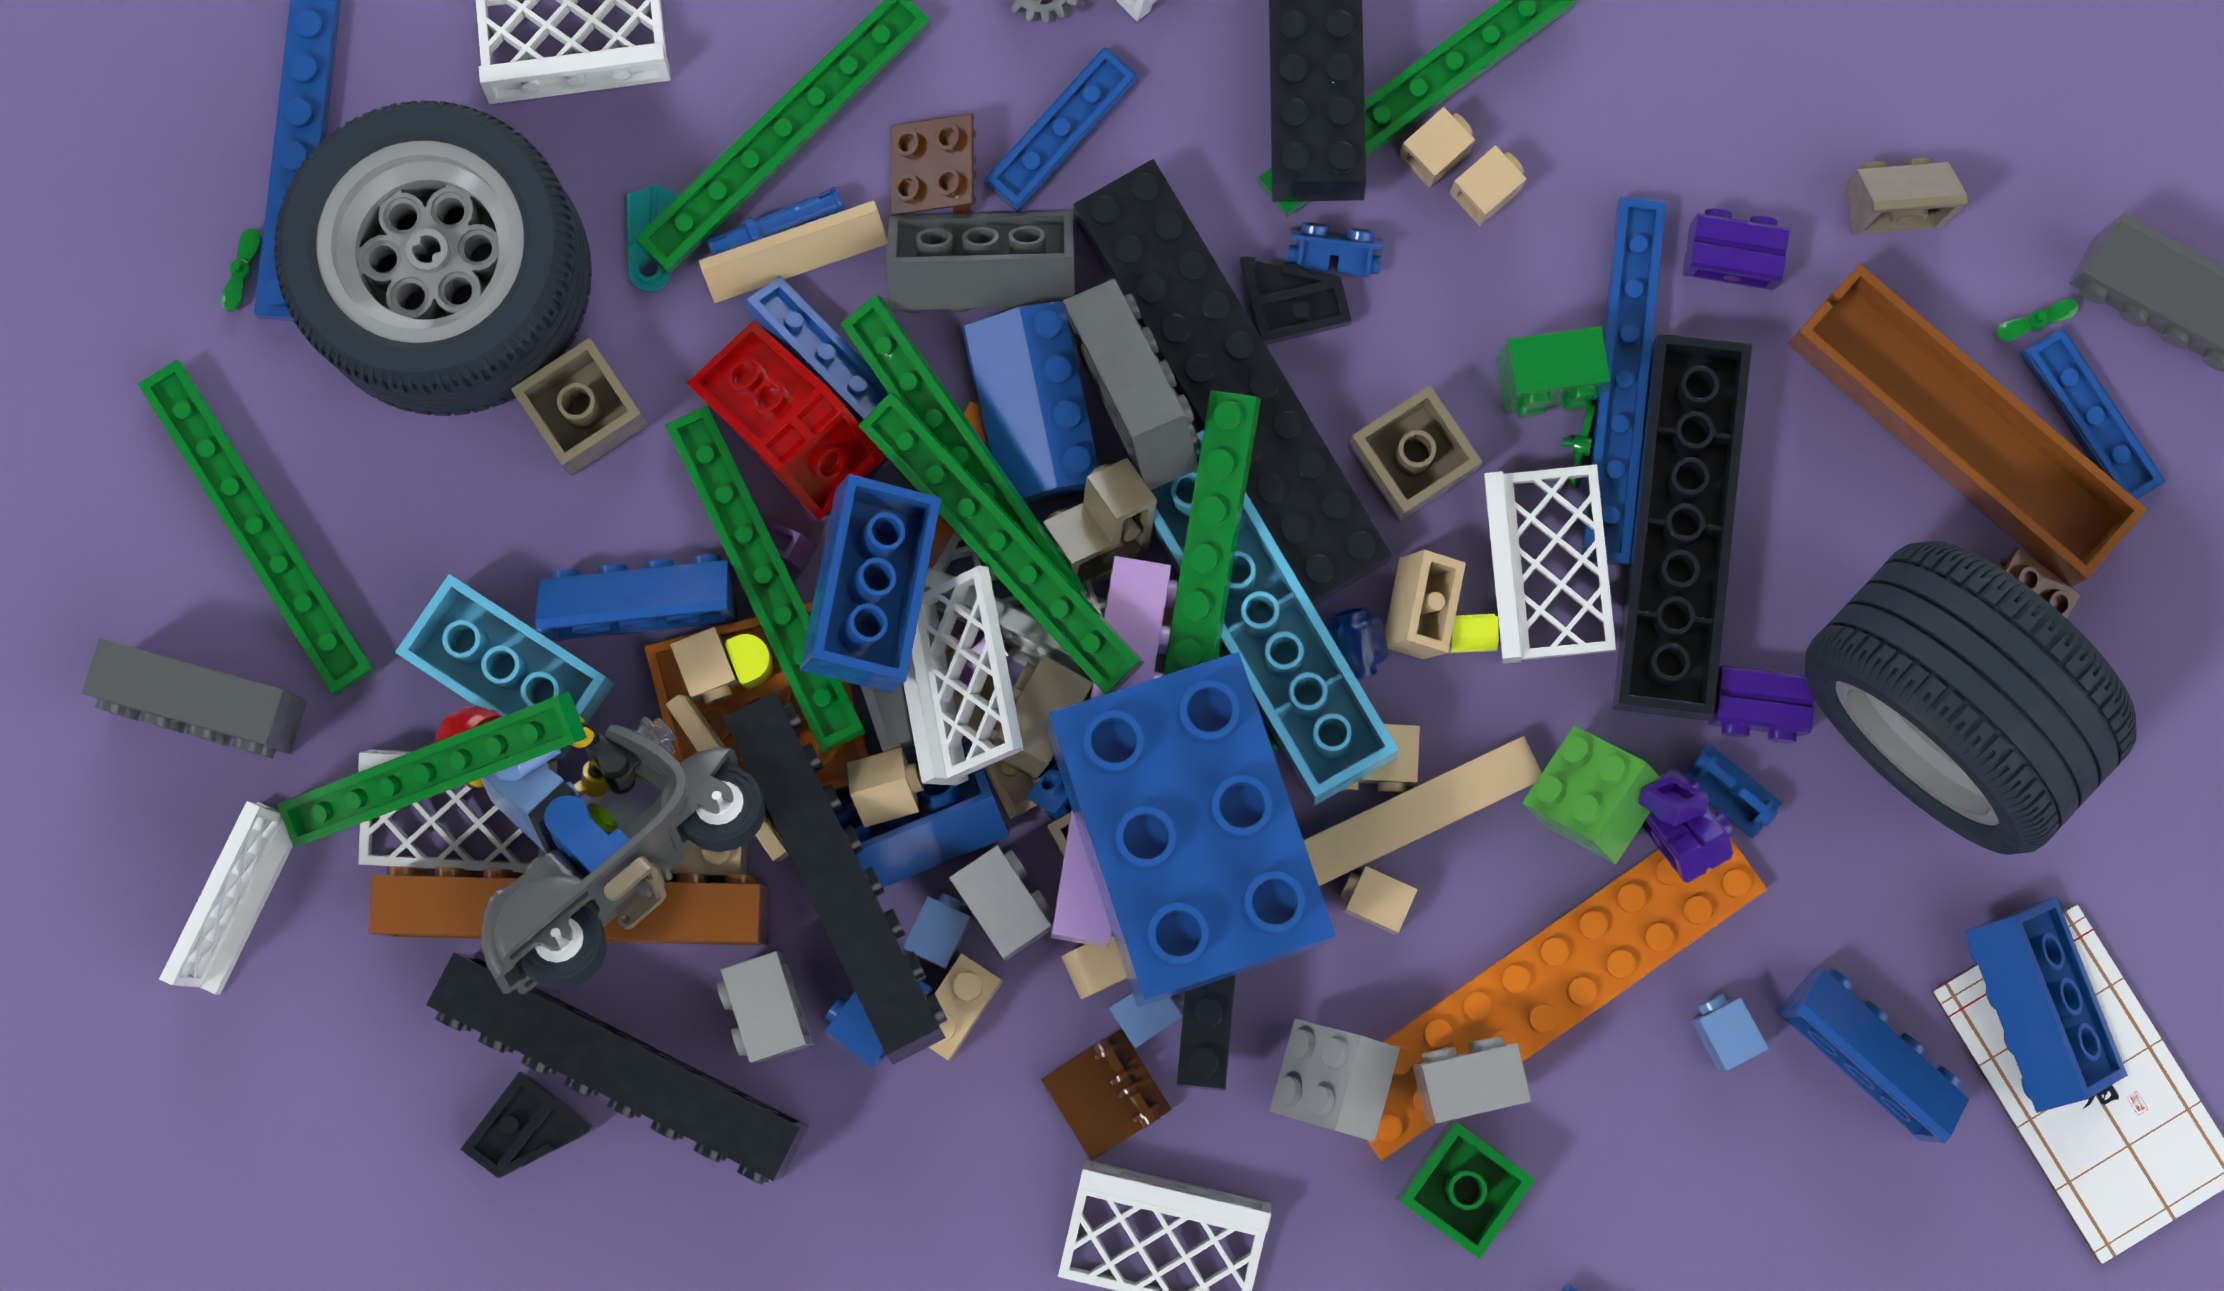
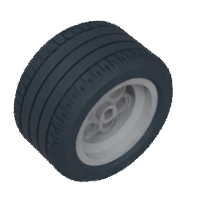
M421 100L420 103L410 101L401 102L400 105L394 103L390 106H382L380 110L373 109L371 110L372 112L363 113V116L360 118L358 116L353 118L352 121L346 122L344 127H338L337 131L330 133L329 138L323 139L321 144L314 148L315 151L312 154L309 153L307 159L301 163V169H297L295 177L291 179L292 184L287 187L286 195L283 197L284 203L280 205V212L277 217L279 223H276L274 236L276 241L274 243L275 269L282 298L294 323L307 341L353 384L373 398H377L379 401L395 406L398 409L409 412L414 411L415 413L432 415L433 413L435 416H451L453 413L456 416L470 414L471 411L476 413L488 410L490 406L494 408L507 403L508 399H515L516 396L511 388L566 353L565 350L570 348L576 337L575 333L581 327L584 319L582 315L587 310L589 302L587 296L590 295L592 281L590 278L592 276L591 254L583 223L574 204L546 159L543 158L535 146L529 143L527 138L517 130H514L510 125L483 111H478L475 108L461 104L458 106L456 103L444 101L438 103L437 101ZM454 208L464 209V216L460 222L453 225L444 224L445 216L450 210ZM417 216L416 223L412 228L398 230L406 222ZM483 244L492 246V252L486 260L481 262H473L471 260L472 253L478 246ZM430 246H441L440 252L433 254L432 262L423 263L420 261L422 255L428 254ZM389 255L397 256V264L390 272L378 273L379 263L384 257ZM467 286L472 288V295L466 303L461 305L452 304V296L457 289ZM415 292H423L425 294L424 302L419 308L405 310L406 299Z
M1939 541L1911 543L1894 552L1871 579L1813 638L1806 650L1805 678L1809 690L1826 717L1846 741L1882 777L1931 817L1965 839L1996 853L2005 855L2030 853L2044 846L2090 797L2096 788L2129 755L2136 742V712L2132 699L2116 672L2093 644L2057 609L2023 582L1987 559L1950 543Z

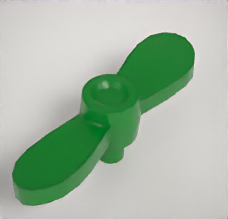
M248 228L241 234L237 250V260H234L230 265L232 276L221 296V306L227 312H233L240 307L245 281L249 280L253 274L250 265L262 245L261 234L254 228Z
M2063 299L2044 311L2035 310L2029 313L2027 317L2006 321L1997 327L1995 337L2000 341L2009 342L2021 337L2028 331L2036 332L2042 330L2047 324L2067 321L2077 313L2078 303L2073 299Z
M1591 403V407L1586 409L1581 434L1576 435L1575 439L1563 438L1562 446L1573 448L1572 453L1576 454L1572 467L1584 466L1585 456L1591 455L1594 438L1588 437L1596 404ZM1582 478L1569 479V487L1578 488Z

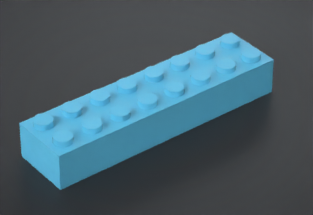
M1204 429L1197 433L1201 445ZM1201 448L1195 450V455L1198 463ZM1197 470L1151 490L1157 499L1152 530L1179 576ZM1245 492L1220 646L1226 656L1236 652L1240 653L1255 700L1259 702L1260 715L1315 806L1395 761L1398 755V748Z

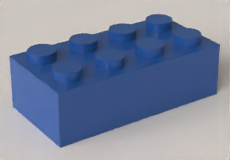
M848 474L837 487L800 671L893 693L907 681L940 508V497Z

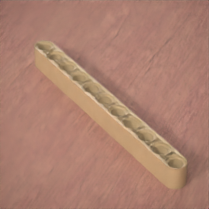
M1525 736L1304 840L1319 886L1535 784L1542 771ZM1111 936L1108 947L1085 944L1061 956L1081 1000L1127 978L1113 936Z

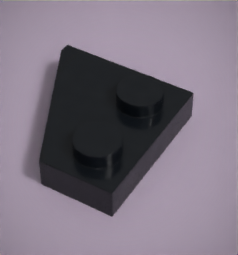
M1250 256L1240 258V265L1255 325L1265 345L1351 325L1352 319L1341 277L1321 272L1312 274L1305 272L1302 268L1283 264V267L1263 263L1255 261L1256 258Z
M521 1071L518 1072L460 1150L495 1177L502 1178L589 1134L595 1126Z

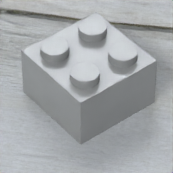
M997 845L949 878L1002 958L1007 961L1052 930L1048 920L1054 916V912L1039 890L1032 894L1028 892L1022 883V880L1028 874L1012 849L1003 854Z
M775 951L721 969L724 980L717 982V989L724 1009L733 1010L738 1027L732 1028L731 1032L739 1056H748L750 1063H760L814 1045L786 954Z
M1294 1019L1269 1112L1375 1142L1400 1048L1358 1034Z
M1495 1036L1469 1042L1470 1052L1457 1054L1455 1047H1446L1421 1053L1423 1063L1414 1064L1412 1068L1425 1122L1436 1124L1532 1102L1518 1043L1504 1044L1503 1036Z

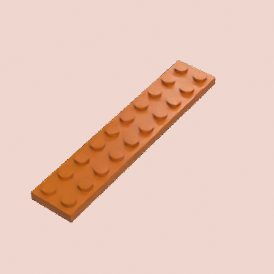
M1731 837L1730 842L1733 851L1731 859L1713 869L1708 868L1705 874L1689 883L1683 882L1659 849L1655 850L1382 1041L1383 1043L1399 1047L1400 1051L1375 1142L1366 1140L1378 1159L1383 1161L1435 1124L1425 1122L1412 1068L1414 1064L1423 1063L1421 1053L1446 1047H1455L1456 1053L1462 1054L1470 1052L1469 1042L1503 1036L1504 1044L1518 1043L1523 1062L1768 890Z

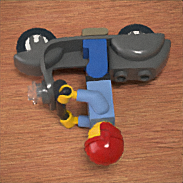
M479 706L461 707L452 714H448L441 721L442 723L435 734L434 743L502 716L495 710ZM579 716L587 738L571 745L576 748L584 747L590 761L583 766L582 780L574 785L571 781L566 783L559 775L545 765L546 762L561 753L560 749L464 784L469 788L485 787L494 805L547 853V855L535 858L528 865L525 873L509 887L497 890L489 898L487 907L484 910L481 928L482 950L487 967L502 993L508 994L517 989L520 994H525L537 984L561 990L576 987L587 981L596 973L604 960L607 950L604 927L618 916L617 923L619 927L623 930H630L658 907L667 896L664 888V879L669 881L673 878L670 870L684 858L695 844L705 850L723 852L737 849L752 840L760 830L765 816L764 796L755 779L739 768V762L733 748H712L700 751L679 764L672 756L675 754L672 743L676 740V737L660 718H656L652 722L649 718L643 717L638 721L639 727L635 731L618 725H610L604 737L595 728L584 724L585 720ZM635 778L660 790L661 795L649 808L622 831L617 828L609 836L592 820L587 806L581 799V796L585 794L590 797H602L607 793L608 789L616 794H624L634 787Z

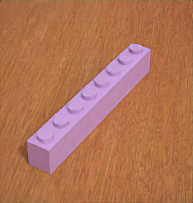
M1119 556L1114 557L1104 619L1145 662L1118 690L1163 676V673L1154 672L1157 654L1166 655L1170 627L1163 626L1162 620L1164 607L1173 609L1178 581L1169 579L1171 565ZM1093 682L1090 699L1105 695ZM1071 811L1051 938L1108 947L1111 936L1114 937L1073 811Z

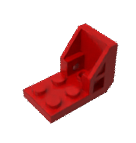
M754 320L686 382L693 392L747 443L758 458L818 521L832 509L835 491L848 474L866 478L886 459L877 445L858 426L859 422L840 399Z

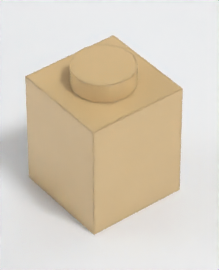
M1443 107L1403 143L1399 157L1431 188L1470 153L1475 139L1471 136L1473 130L1462 116L1457 113L1451 115Z
M1495 145L1454 181L1449 194L1481 226L1521 191L1526 181V177L1523 175L1524 168L1515 156L1509 152L1503 154Z
M715 627L670 644L689 695L696 703L704 700L706 705L721 702L732 696V688L740 685L721 634Z
M902 747L847 763L850 795L864 828L919 812L917 792L924 791V786L921 782L917 764H908Z
M1364 866L1361 868L1359 875L1350 872L1339 898L1347 901L1343 912L1395 935L1399 933L1418 889Z

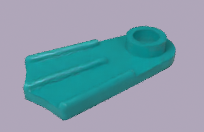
M657 184L626 193L625 195L629 277L635 287L644 292H656L663 289L671 278V273L668 275L634 239L679 196V194L670 192ZM648 263L657 265V272L651 277H645L641 274L643 266Z

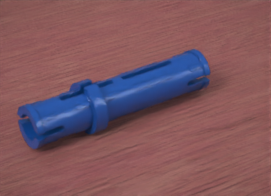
M832 187L816 196L794 203L755 220L752 217L744 219L743 225L725 233L709 237L706 240L712 255H716L844 211V207L835 187Z

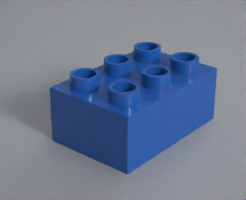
M1239 652L1049 712L1046 733L1137 1008L1322 947L1336 937Z

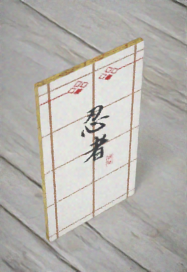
M2077 904L2067 907L2063 914L2128 1076L2087 1100L2036 1113L2032 1101L2026 1096L2022 1088V1075L2014 1055L2009 1052L2005 1045L2004 1030L1997 1012L1987 999L1986 984L1978 964L1945 984L1938 985L1931 993L2099 1264L2111 1261L2116 1255L2224 1190V1138Z

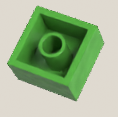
M1573 726L1522 804L1545 827L1616 865L1651 813V811L1638 804L1642 787L1662 779L1644 760Z

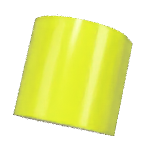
M1495 614L1455 616L1449 653L1490 652L1498 650V616H1495Z
M741 634L726 640L725 646L739 683L744 688L756 687L764 683L771 676L774 668V658L770 649L760 638L750 634Z

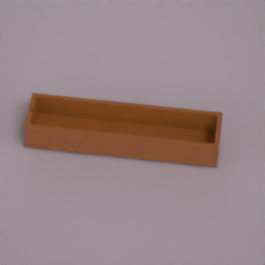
M1860 263L1846 276L1787 343L2069 587L2087 580L2148 510Z
M388 866L387 875H372L368 933L387 937L482 939L483 915L489 898L500 888L509 887L521 877V872H513L510 869H483V878L474 877V871H465L463 868L441 867L435 868V876H426L427 870H417L416 867ZM677 873L676 882H665L664 888L667 893L665 900L632 929H621L617 923L618 916L604 927L606 942L768 946L770 889L758 884V878H753V875L727 874L724 875V883H711V877H706L705 874Z

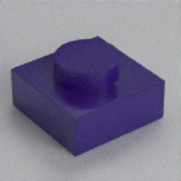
M1672 775L1642 787L1638 804L1653 812L1662 822L1676 826L1705 814L1710 797Z

